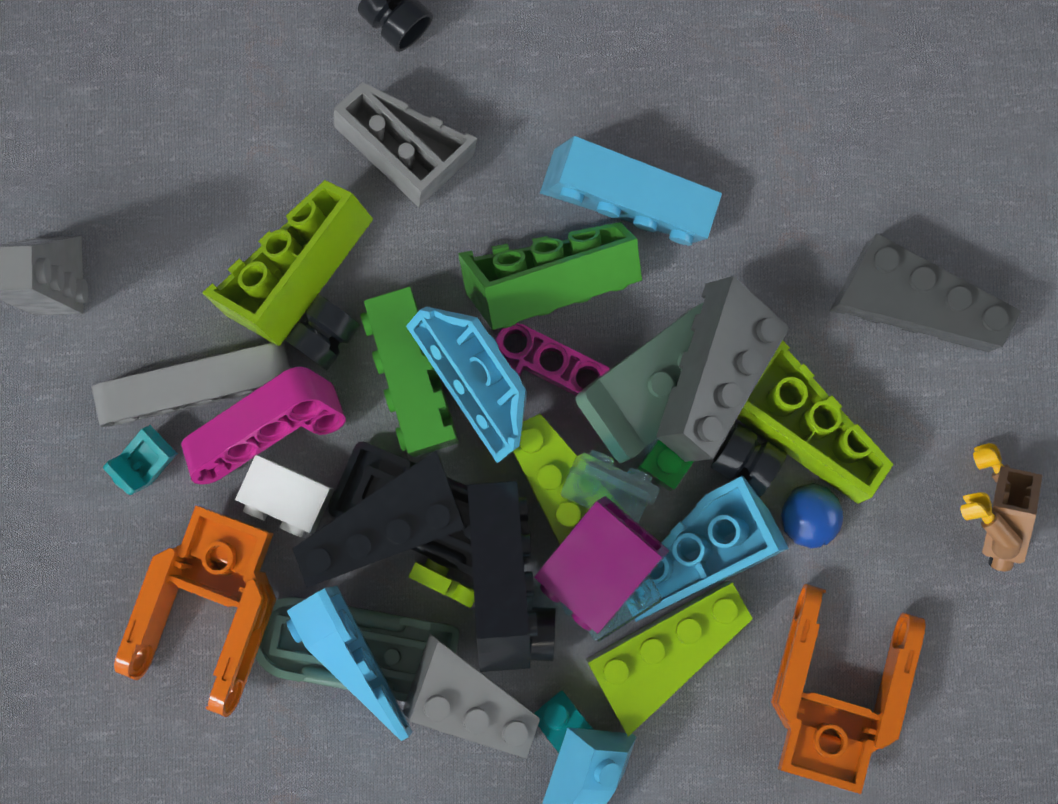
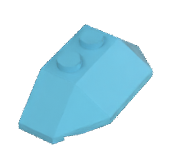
M427 306L420 309L406 325L407 329L497 463L502 461L520 446L527 391L518 373L511 368L500 352L497 342L488 334L478 317Z

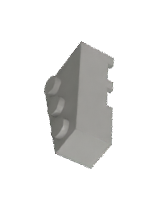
M362 82L334 108V127L414 204L420 207L474 156L478 138L468 133L463 135L443 125V121L433 116L428 118L408 108L409 104Z
M429 634L402 711L410 722L527 759L540 718L432 634Z

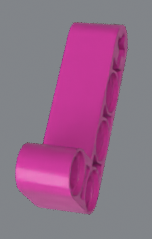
M516 323L511 327L502 328L495 340L500 352L511 368L518 373L519 377L523 370L575 396L583 390L576 382L578 372L589 369L600 377L610 369L523 324ZM517 333L525 337L527 346L522 352L511 353L506 350L504 342L509 335ZM550 351L557 352L563 360L561 368L552 372L545 370L540 364L541 356Z
M294 367L282 372L183 439L181 446L191 480L200 485L210 484L225 477L254 458L255 455L260 454L301 426L315 434L326 435L339 430L345 424L346 417L335 387L331 382L308 368Z

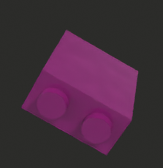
M604 496L593 504L533 578L541 584L540 590L545 596L556 603L561 601L573 612L571 616L578 625L588 631L593 629L599 634L669 553V550L608 497Z

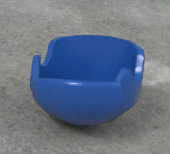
M815 483L796 487L792 490L782 507L781 517L784 532L795 544L810 549L828 545L837 536L843 524V509L839 498L828 487Z

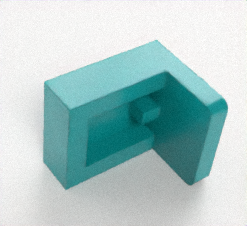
M149 425L137 433L119 456L108 460L103 469L119 488L123 489L128 495H133L152 485L178 453Z
M563 690L534 713L540 718L538 727L558 753L560 752L568 727L595 730Z

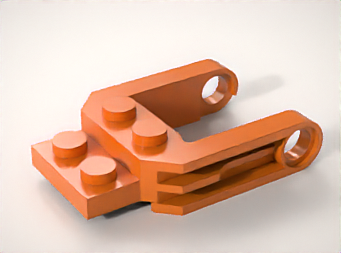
M195 505L181 545L175 548H168L152 557L115 658V672L133 680H139L144 676L152 663L179 588L227 607H237L213 673L217 677L209 696L208 706H206L207 710L221 716L228 717L231 715L242 696L276 602V596L266 573L260 571L274 533Z
M804 584L798 596L771 699V704L782 724L788 729L778 770L861 794L871 753L878 749H883L899 739L924 639L925 619L907 613H902L899 616L893 631L873 712L868 708L818 693H804L803 689L820 624L816 622L822 596L826 593L825 589Z

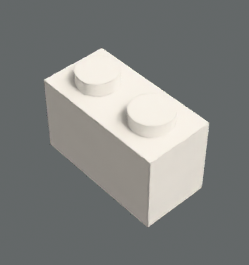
M255 455L235 500L245 504L243 512L265 521L267 515H270L282 521L279 528L302 537L304 531L308 533L316 532L335 489L269 459Z

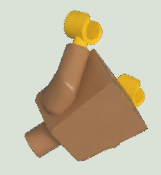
M987 443L974 448L973 458L979 470L992 467L994 470L991 476L997 485L993 503L991 504L989 495L984 492L963 495L966 504L961 505L960 510L965 520L982 518L981 526L986 531L982 553L989 557L988 563L993 569L1005 572L1012 570L1014 562L1019 564L1025 562L1037 514L1042 475L1012 469L1008 464L1003 465L997 445Z

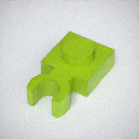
M429 558L425 564L419 561L415 562L408 576L409 578L469 608L473 606L475 602L474 589L448 577L449 568Z

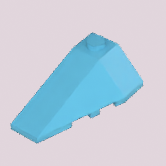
M740 476L706 494L684 520L679 522L661 542L669 550V553L627 601L636 622L789 549L771 512L744 476Z
M338 586L324 588L288 609L287 612L291 619L286 621L294 640L297 643L302 641L306 649L401 741L408 738L413 731Z
M568 727L542 804H607L625 773L636 736L631 734L628 737L623 732Z

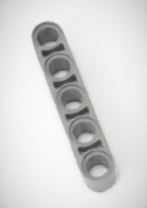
M282 342L280 346L269 343L102 382L92 386L100 427L120 425L248 395L282 372L290 369L285 344Z

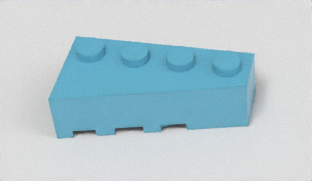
M573 136L554 149L540 194L596 211L611 218L631 222L639 229L670 235V240L687 246L708 239L722 195L718 191L576 136Z

